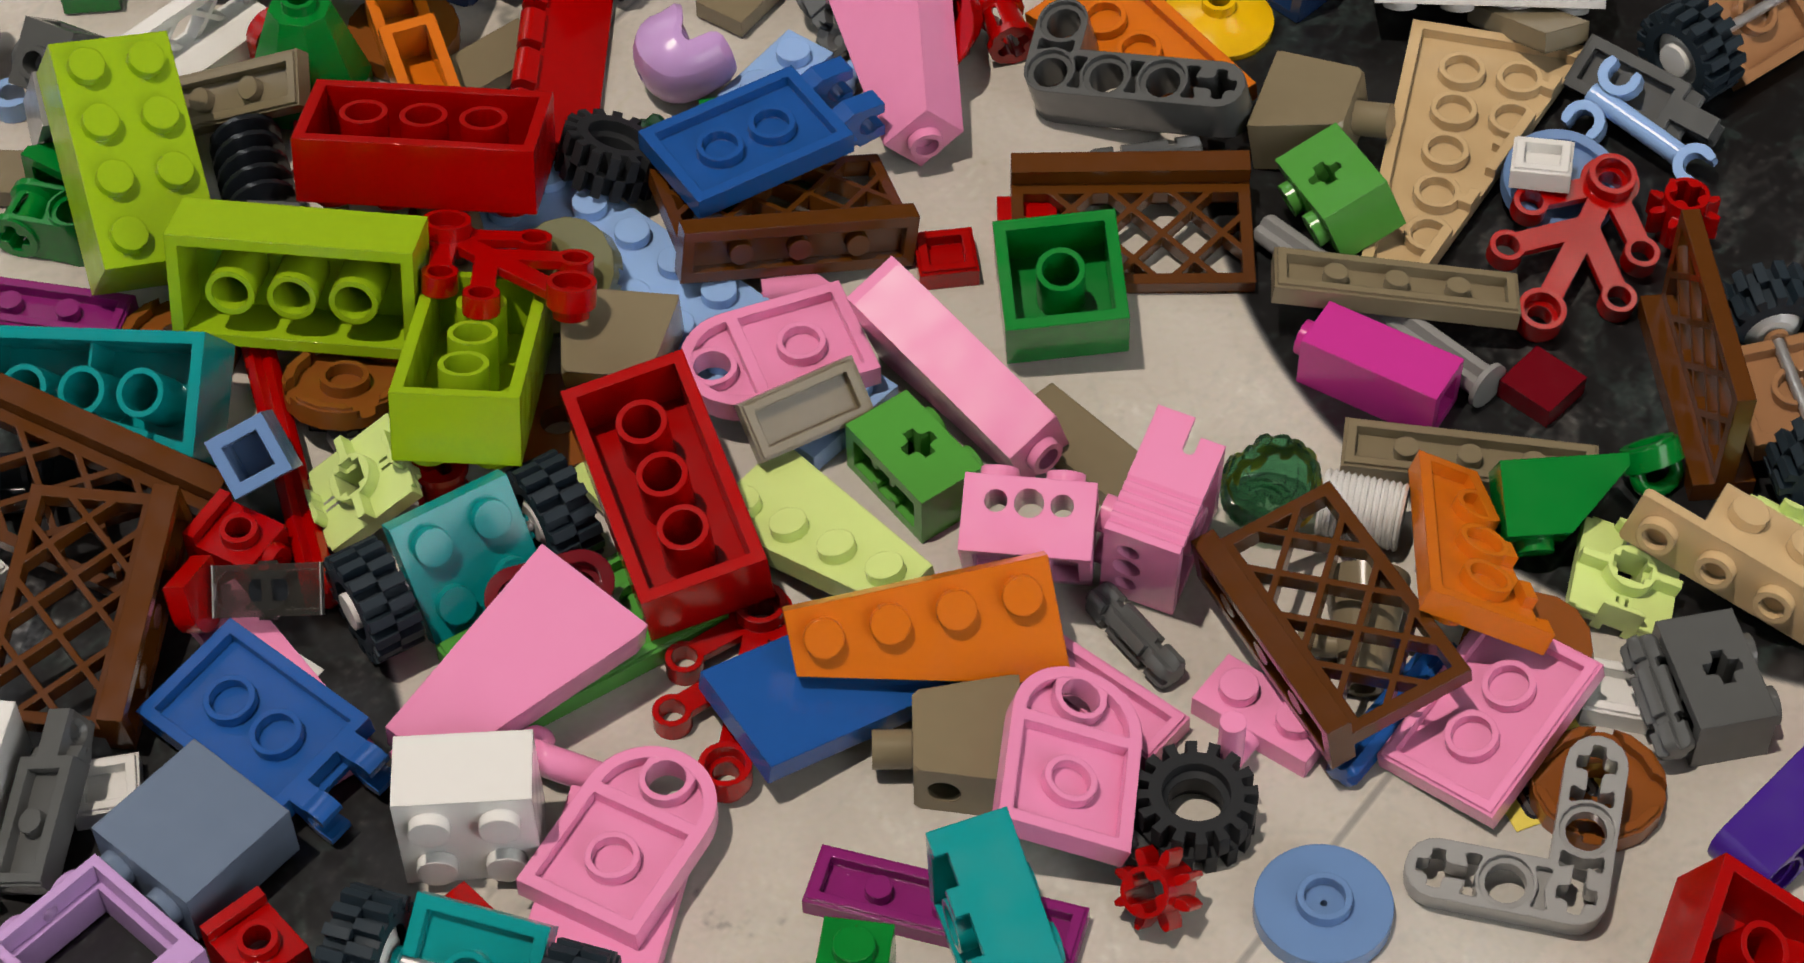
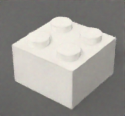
M533 729L393 737L389 807L407 883L423 882L429 885L440 886L450 884L455 880L494 879L502 882L516 881L520 872L546 837V803Z

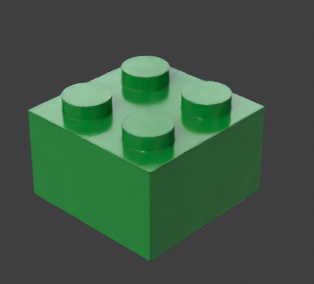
M1115 208L992 221L994 259L1007 364L1129 351L1130 314Z

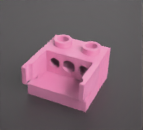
M1158 405L1119 496L1108 494L1101 506L1095 526V531L1101 532L1095 548L1094 562L1101 564L1100 584L1111 582L1128 600L1173 615L1195 563L1190 541L1209 531L1218 509L1226 446L1201 438L1193 454L1184 453L1183 450L1196 417Z
M1001 464L982 465L981 473L965 472L957 549L962 568L1045 551L1048 554L1053 583L1093 586L1094 552L1098 531H1095L1099 515L1098 483L1086 482L1085 474L1071 470L1047 471L1046 478L1020 476L1019 468ZM996 504L1005 506L1003 510L998 512L989 510ZM1027 504H1036L1043 509L1039 515L1032 518H1025L1018 514L1020 508ZM1060 510H1068L1071 512V514L1067 517H1058L1054 515L1056 512Z

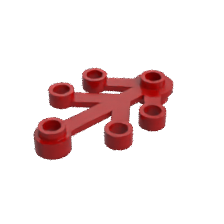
M1606 153L1592 159L1583 167L1580 178L1571 180L1569 194L1517 189L1509 212L1516 223L1526 227L1540 224L1549 209L1585 203L1576 218L1517 232L1503 229L1495 232L1490 238L1486 249V259L1493 268L1499 271L1516 269L1520 265L1523 256L1562 247L1542 286L1531 288L1520 297L1521 316L1517 331L1524 339L1540 343L1549 341L1559 334L1567 316V305L1563 298L1584 258L1601 291L1596 304L1600 316L1612 323H1622L1631 317L1637 304L1638 296L1635 289L1628 283H1625L1600 229L1607 213H1609L1625 244L1620 256V265L1628 275L1636 278L1651 275L1660 259L1661 251L1658 244L1651 238H1648L1632 204L1639 192L1640 181L1635 166L1626 157L1615 153ZM1602 183H1608L1612 185L1614 188H1609L1603 185ZM1521 202H1531L1538 209L1528 210L1522 206ZM1507 246L1511 248L1515 254H1503L1497 249V247ZM1631 253H1642L1649 261H1639ZM1608 298H1620L1624 301L1626 306H1615L1608 300ZM1529 317H1539L1543 319L1546 324L1537 323L1531 320Z
M439 209L424 215L428 216L430 259L429 264L421 269V292L423 295L435 299H446L457 295L459 292V269L454 266L455 260L464 258L473 263L470 285L462 290V313L467 318L490 320L500 315V289L496 287L498 276L546 299V306L552 311V317L562 323L574 324L584 322L590 318V311L596 308L597 279L594 277V255L591 252L582 249L552 251V234L541 229H526L522 231L475 229L472 227L470 215L459 210ZM536 269L557 270V272L548 276Z
M773 583L775 597L729 613L728 619L692 640L678 641L669 646L665 652V667L668 679L676 685L690 687L678 694L664 695L653 704V727L660 737L667 740H678L685 737L692 730L693 717L711 707L698 688L700 672L705 670L706 660L740 642L738 655L787 635L782 607L793 604L779 586ZM757 615H767V617H763V618H757V617H755V616H757ZM684 659L692 660L695 662L693 665L688 667H680L676 665L678 661ZM669 713H679L683 715L680 719L676 721H667L663 719V717ZM723 722L719 742L707 747L701 753L698 762L707 770L713 780L717 793V802L733 803L741 799L751 789L753 784V765L748 755ZM725 775L735 777V779L728 781L717 780L719 777Z

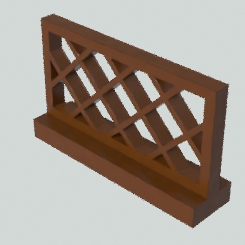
M1250 150L1011 153L1010 196L1012 219L1026 218L1024 216L1023 202H1049L1057 208L1060 214L1083 212L1090 205H1110L1120 213L1116 217L1118 232L1132 222L1152 238L1134 255L1120 244L1127 294L1255 292L1256 273L1250 196ZM1237 203L1238 215L1223 228L1201 212L1209 204ZM1150 204H1170L1180 214L1162 229L1145 216L1142 211ZM1190 221L1211 237L1194 254L1173 238ZM1238 231L1239 241L1233 237V235ZM1223 246L1241 261V272L1217 273L1204 261ZM1163 247L1183 264L1173 273H1156L1144 262L1159 248Z
M878 154L842 156L788 180H802L812 184L808 190L786 181L732 205L734 208L729 213L718 211L705 218H698L677 192L670 190L673 188L657 169H649L648 185L676 251L675 272L680 284L878 269L891 256L904 267L913 266L920 215L914 203L902 204ZM868 176L870 181L863 186L843 177ZM830 191L849 199V201L843 205L823 196ZM773 195L792 204L785 209L766 200Z
M1700 209L1681 210L1662 293L1640 296L1636 313L1669 432L1678 434L1685 458L1682 459L1684 468L1682 479L1688 501L1717 500L1727 483L1751 495L1754 491L1756 479L1745 442L1757 398Z
M0 372V428L17 435L22 448L20 452L0 457V472L27 464L33 484H42L35 462L62 455L75 461L80 477L55 484L56 486L93 489L120 481L133 487L134 492L151 494L153 483L179 485L190 512L196 516L220 488L230 492L218 469ZM28 441L40 446L30 449ZM85 466L98 472L88 475ZM29 492L0 501V548L11 553L14 552L18 535L8 531L3 515L24 509ZM46 505L44 516L49 530L44 532L50 539L73 523L57 527L50 506ZM119 512L99 525V527L110 539L106 527L139 518L141 513ZM38 538L35 548L42 544ZM186 546L181 567L189 559ZM64 549L60 551L73 570L83 565L67 558ZM130 552L129 554H127L126 556H124V559H125L128 563H129V559H130L131 552ZM53 557L40 564V566L64 577L66 576ZM115 562L102 571L105 572L112 569L115 579L100 572L84 584L86 587L109 596L123 587L124 577L121 568Z
M1330 481L1221 539L1215 530L1212 529L1190 541L1197 577L1332 769L1356 757V743L1472 681L1471 668L1432 616L1419 610L1417 596ZM1325 507L1329 509L1338 521L1333 538L1299 532L1303 519ZM1346 533L1352 541L1344 540ZM1260 542L1282 546L1275 569L1247 564L1240 553ZM1294 548L1328 554L1321 577L1287 571ZM1339 556L1367 561L1372 567L1368 585L1333 579ZM1380 580H1382L1387 588L1379 587ZM1262 583L1270 585L1268 592ZM1286 587L1315 592L1316 596L1310 616L1281 611L1277 606L1281 588ZM1332 595L1363 601L1356 624L1322 619L1321 616L1327 596ZM1374 603L1400 607L1405 611L1408 616L1403 633L1367 627ZM1416 627L1422 636L1414 635ZM1296 631L1304 632L1303 639L1300 638ZM1316 634L1351 640L1344 665L1315 659L1311 650ZM1362 643L1398 649L1392 673L1356 667ZM1409 651L1438 656L1447 668L1428 680L1403 675ZM1330 679L1339 680L1338 688L1335 687ZM1351 683L1387 689L1383 704L1357 717L1346 702Z
M153 483L151 494L31 484L0 600V688L22 674L36 692L34 696L17 706L26 731L43 732L48 712L39 711L45 707L48 709L58 708L54 703L55 700L87 680L96 692L91 715L84 716L95 723L93 737L105 738L110 748L137 750L143 722L136 710L150 696L169 617V610L162 589L181 567L185 550L182 532L192 521V514L179 485ZM46 505L73 507L81 517L50 539L41 528ZM86 509H94V510L88 513V511H87ZM119 512L141 513L137 529L115 544L110 541L99 527V525ZM92 531L106 550L73 570L60 551ZM38 538L42 544L35 548ZM131 552L130 559H129V563H128V562L124 559V556H126L127 554H129V553ZM53 557L66 576L34 597L25 585L28 572ZM116 562L125 574L123 587L98 602L84 583ZM77 588L91 608L59 629L45 609ZM23 596L27 602L20 606ZM116 611L115 619L113 621L109 615ZM38 615L51 632V635L21 655H18L10 645L13 630ZM99 621H102L111 632L108 646L86 661H83L69 642ZM62 647L76 667L46 688H43L29 668ZM6 655H8L12 661L4 665ZM102 669L100 679L98 681L94 674Z

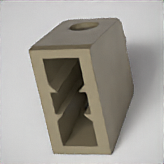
M1277 51L1247 124L1254 169H1279L1275 161L1276 158L1335 122L1356 146L1360 136L1390 139L1395 124L1394 104L1368 101L1365 74L1359 67L1286 51Z
M597 289V305L594 310L590 311V318L588 320L574 324L560 322L561 373L565 390L677 351L684 333L679 295Z
M1005 675L918 689L912 694V729H872V770L913 769L914 804L919 808L970 815H981L992 811L1004 720L1008 706L1020 687L1019 675Z

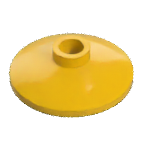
M1266 0L1166 1L1233 62L1243 60L1259 52L1269 42L1273 33L1274 15Z

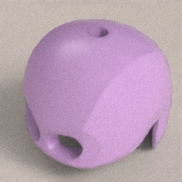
M674 3L660 13L649 16L641 24L635 35L633 60L636 71L646 88L662 101L672 104H684L698 100L729 82L737 71L733 52L722 34L717 31H710L693 39L689 38L683 25V10L680 4Z

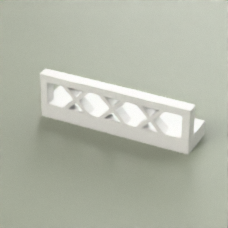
M173 0L121 36L167 31L178 75L182 76L248 59L250 57L246 40L248 26L253 18L267 7L257 0H229L218 9H214L218 0ZM192 15L185 31L176 38L171 39L178 22L186 16Z

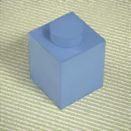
M272 409L259 412L204 442L235 500L258 490L303 465Z

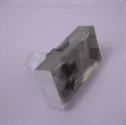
M278 560L258 561V564L211 566L212 619L259 617V620H279L280 616L325 615L323 562L279 563Z

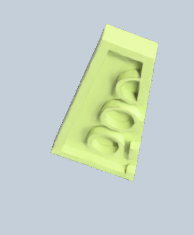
M795 450L767 462L757 464L737 482L769 566L835 596L935 574L933 565Z

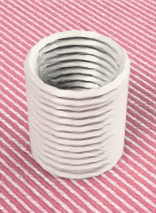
M1329 468L1325 473L1323 484L1328 481L1333 484L1378 546L1386 550L1390 548L1392 551L1397 550L1410 491L1408 482L1403 485L1401 481L1398 483L1394 480L1390 482L1388 478L1384 481L1382 478L1377 480L1375 476L1372 478L1369 475L1364 477L1363 474L1358 476L1356 472L1351 474L1350 471L1345 473L1344 470L1339 472L1338 469L1333 471L1332 468ZM1327 507L1316 513L1314 533L1317 536L1321 534L1323 537L1330 536L1333 538L1338 521ZM1346 533L1344 540L1352 541Z

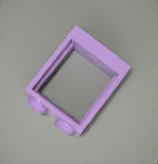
M96 854L92 855L78 868L61 875L50 891L23 913L12 916L0 926V963H45L105 912L110 914L158 957L152 963H210L206 949Z

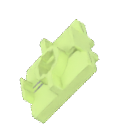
M389 413L383 415L352 440L339 435L333 440L336 452L308 473L309 479L307 481L310 490L305 489L304 492L315 524L325 528L323 533L327 547L334 553L371 536L382 528L381 524L394 519L423 497L418 479L422 477L420 469L414 466L412 461H393L391 458Z
M1595 516L1593 518L1586 517L1579 529L1565 602L1577 609L1582 617L1589 619L1588 626L1600 629L1602 624L1618 629L1620 630L1619 637L1624 639L1634 635L1652 634L1655 621L1672 618L1675 598L1683 585V581L1679 580L1680 572L1622 539L1619 532L1627 519L1620 517L1617 523L1614 524ZM1618 571L1630 574V579L1619 576Z

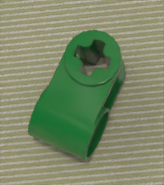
M34 178L17 180L10 191L12 201L5 212L0 214V248L18 257H35L64 262L76 267H85L65 187L63 185L45 183Z

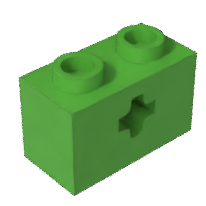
M1336 122L1275 159L1285 182L1277 186L1281 197L1295 217L1303 212L1305 213L1301 216L1310 235L1320 247L1329 242L1337 253L1355 255L1406 224L1387 180Z
M906 389L845 424L847 465L922 544L960 521L965 472L981 473V466L984 464L972 447L968 445L962 446L946 430L942 418L932 407L927 406L924 408Z

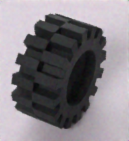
M594 108L592 114L586 109L578 110L577 115L574 113L568 115L554 159L555 171H560L559 177L564 182L573 181L571 187L579 192L585 188L591 190L589 196L597 199L602 194L608 196L609 202L620 203L621 198H624L628 204L638 203L639 198L644 202L649 200L652 195L648 185L649 169L656 168L639 149L638 131L646 128L641 127L642 120L632 117L630 121L623 119V113L613 111L612 116L606 115L604 109Z
M1185 741V751L1179 754L1173 743L1163 747L1162 761L1153 753L1145 762V771L1139 769L1133 830L1138 831L1149 845L1153 844L1157 850L1159 849V856L1167 849L1183 848L1181 861L1185 862L1192 871L1194 863L1202 862L1205 874L1216 872L1219 857L1229 867L1237 861L1238 850L1245 854L1251 844V835H1254L1259 798L1258 785H1253L1254 774L1249 766L1240 770L1241 757L1232 751L1224 760L1221 759L1220 745L1209 742L1207 753L1197 752V741ZM1199 794L1216 801L1221 807V812L1212 819L1192 821L1173 813L1169 808V803L1172 799L1181 795Z

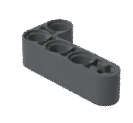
M1056 0L1051 2L1041 11L1037 19L1024 66V77L1039 115L1045 120L1063 124L1214 138H1233L1247 130V124L1254 107L1245 75L1235 64L1223 61L1099 51V45L1086 8L1076 0ZM1168 93H1173V94H1171V95H1169V96H1167V97H1161V96L1166 95V94H1168Z

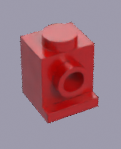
M221 488L182 532L188 557L191 555H212L221 586L235 578L248 594L250 582L255 575L267 570L278 571L285 575L286 569L289 568L293 557L285 524L234 502L231 493Z
M258 885L199 926L211 963H313L309 946L268 903L266 894Z

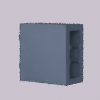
M196 739L190 741L91 827L101 854L99 857L173 922L180 925L198 941L202 938L199 928L201 924L257 885L260 886L300 849L290 811Z

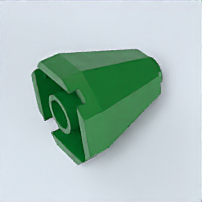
M271 0L255 58L295 48L307 52L309 55L310 93L316 79L374 82L370 62L330 0ZM302 112L273 119L279 124L280 129L294 130L293 122L294 120H299Z

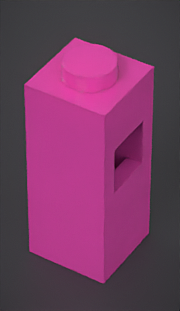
M1332 301L1328 302L1315 321L1308 319L1304 322L1293 346V352L1299 355L1297 382L1387 422L1439 427L1458 398L1464 364L1463 358Z

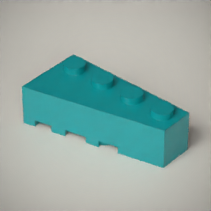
M0 325L1 373L191 458L216 466L204 442L228 429L235 345L207 332Z
M1007 806L925 833L930 899L935 907L938 920H940L955 963L1066 962L1060 935L1055 924L1052 921H1048L1036 877L1025 858Z

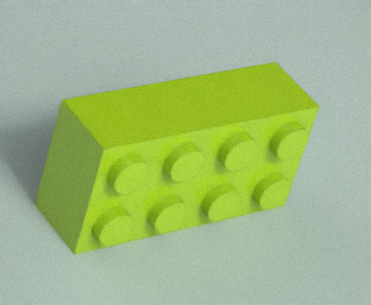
M167 31L48 44L36 75L91 294L96 296L168 285L163 233L183 197L211 199Z
M183 197L163 233L172 331L207 332L238 347L399 360L421 293V269L429 264L430 259L428 216Z
M459 271V292L453 297L435 299L423 295L422 292L420 293L388 391L391 458L393 461H412L420 466H437L442 463L477 464L485 469L522 466L553 343L552 311L546 306V299L498 276L496 287L500 289V315L490 320H474L467 318L462 313V290L470 285L472 272Z

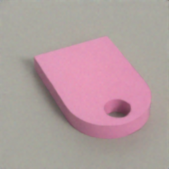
M839 280L715 315L700 323L688 334L681 349H683L709 415L725 420L740 421L733 405L850 355L854 359L865 388L881 384V366L846 299L847 296ZM708 368H721L728 372L725 376L715 380H708L698 376L701 371Z
M1069 666L1042 669L1030 675L1020 685L1005 715L992 809L993 811L1007 806L1019 839L1117 867L1124 865L1131 854L1142 750L1140 719L1129 699L1105 678L1085 669ZM1071 694L1080 697L1088 704L1091 712L1081 713L1073 710L1066 704L1062 695Z
M636 747L606 759L590 774L516 878L518 895L638 951L714 838L719 814L717 793L711 776L697 760L684 752L668 747ZM663 776H674L680 778L685 783L680 790L668 795L657 794L649 789L650 784L654 780Z

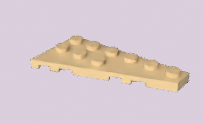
M1413 19L1394 104V129L1392 136L1386 141L1380 168V174L1387 180L1406 224L1365 248L1361 256L1438 264L1500 178L1506 157L1514 145V138L1518 136L1525 137L1531 134L1563 90L1564 85L1562 83L1565 82L1564 78L1584 46L1576 45L1544 54L1516 43L1500 32Z

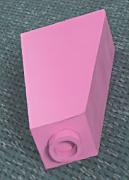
M828 0L863 92L873 90L885 103V112L877 116L885 125V134L881 136L884 146L922 166L964 132L953 1Z
M893 256L888 258L846 297L878 357L994 461L1001 465L1019 468L1020 476L1036 477L1046 473L1056 465L1062 455L1063 447L1069 444L1057 416Z
M541 544L385 726L387 744L392 747L394 736L523 730L635 655L645 644L648 624L545 545ZM392 750L388 753V755H389V757H390L391 759H392Z

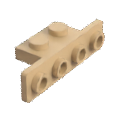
M1729 483L1722 490L1705 520L1655 490H1645L1619 532L1622 539L1804 645V527Z

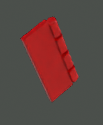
M523 0L522 2L523 10L520 16L516 44L517 50L514 57L510 88L514 90L553 92L556 151L568 115L571 113L577 115L578 110L586 109L591 114L594 108L600 109L613 0Z

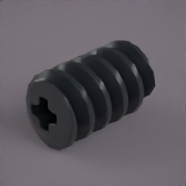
M259 113L242 114L230 118L215 130L210 137L209 153L221 200L298 202L296 201L295 183L292 172H290L291 168L286 156L279 124L274 119Z

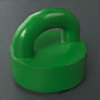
M1674 432L1643 438L1619 449L1618 453L1629 452L1631 465L1623 474L1624 476H1629L1634 491L1641 496L1646 489H1653L1665 496L1676 489L1683 478L1684 468L1682 459L1685 458L1679 436L1674 434ZM1665 467L1668 468L1666 476L1660 481L1651 483L1646 480L1645 473Z

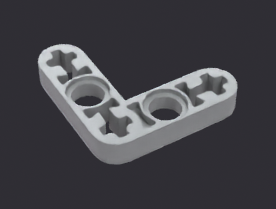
M1604 736L1585 737L1578 740L1570 748L1562 771L1548 859L1444 838H1428L1418 842L1409 851L1403 870V884L1408 895L1418 904L1428 908L1565 935H1583L1592 931L1601 922L1609 901L1629 771L1628 758L1623 748L1614 740ZM1590 757L1602 759L1603 770L1608 773H1614L1603 776L1598 790L1597 802L1583 800L1587 788L1588 772L1583 768H1578L1586 767ZM1569 797L1576 799V801L1569 800ZM1604 804H1610L1611 808H1608ZM1577 819L1592 820L1602 828L1605 834V843L1593 851H1582L1569 843L1565 828ZM1430 859H1439L1444 861L1443 868L1445 873L1465 878L1468 864L1478 865L1472 884L1473 896L1462 894L1465 883L1463 879L1444 877L1440 887H1431L1426 885L1427 875L1422 871H1417L1416 868L1427 869ZM1559 861L1565 863L1566 866H1560ZM1574 868L1587 870L1582 896L1584 900L1594 903V905H1584L1580 915L1568 913L1567 901L1556 898V895L1566 896L1572 881ZM1597 868L1600 869V870H1601V874L1598 873V872H1596V871L1593 870V869H1597ZM1498 870L1511 871L1521 878L1525 886V893L1515 902L1501 903L1494 900L1488 894L1485 888L1486 878Z

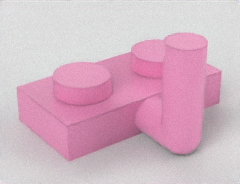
M1230 654L1225 657L1192 697L1191 714L1219 729L1217 745L1221 746L1220 758L1224 760L1232 751L1241 757L1240 768L1256 750L1304 778L1322 756L1267 675Z

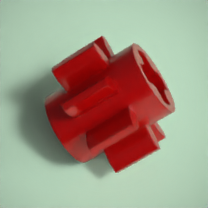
M1689 177L1670 178L1664 193L1652 189L1649 192L1645 210L1648 214L1645 231L1647 233H1655L1658 242L1663 247L1672 250L1681 210L1700 209L1708 238L1715 239L1721 219L1718 215L1721 198L1720 196H1711L1708 187L1697 179Z
M1153 844L1135 849V858L1138 866L1127 865L1116 868L1114 873L1122 880L1120 887L1121 896L1114 903L1115 906H1125L1132 915L1136 916L1134 920L1135 929L1141 930L1151 927L1158 919L1161 929L1166 933L1182 927V917L1179 911L1191 912L1202 908L1203 903L1199 898L1195 897L1197 889L1196 881L1203 876L1202 870L1192 871L1185 862L1181 861L1183 848L1167 849L1159 856L1158 850ZM1160 881L1163 885L1164 893L1157 896L1154 883Z

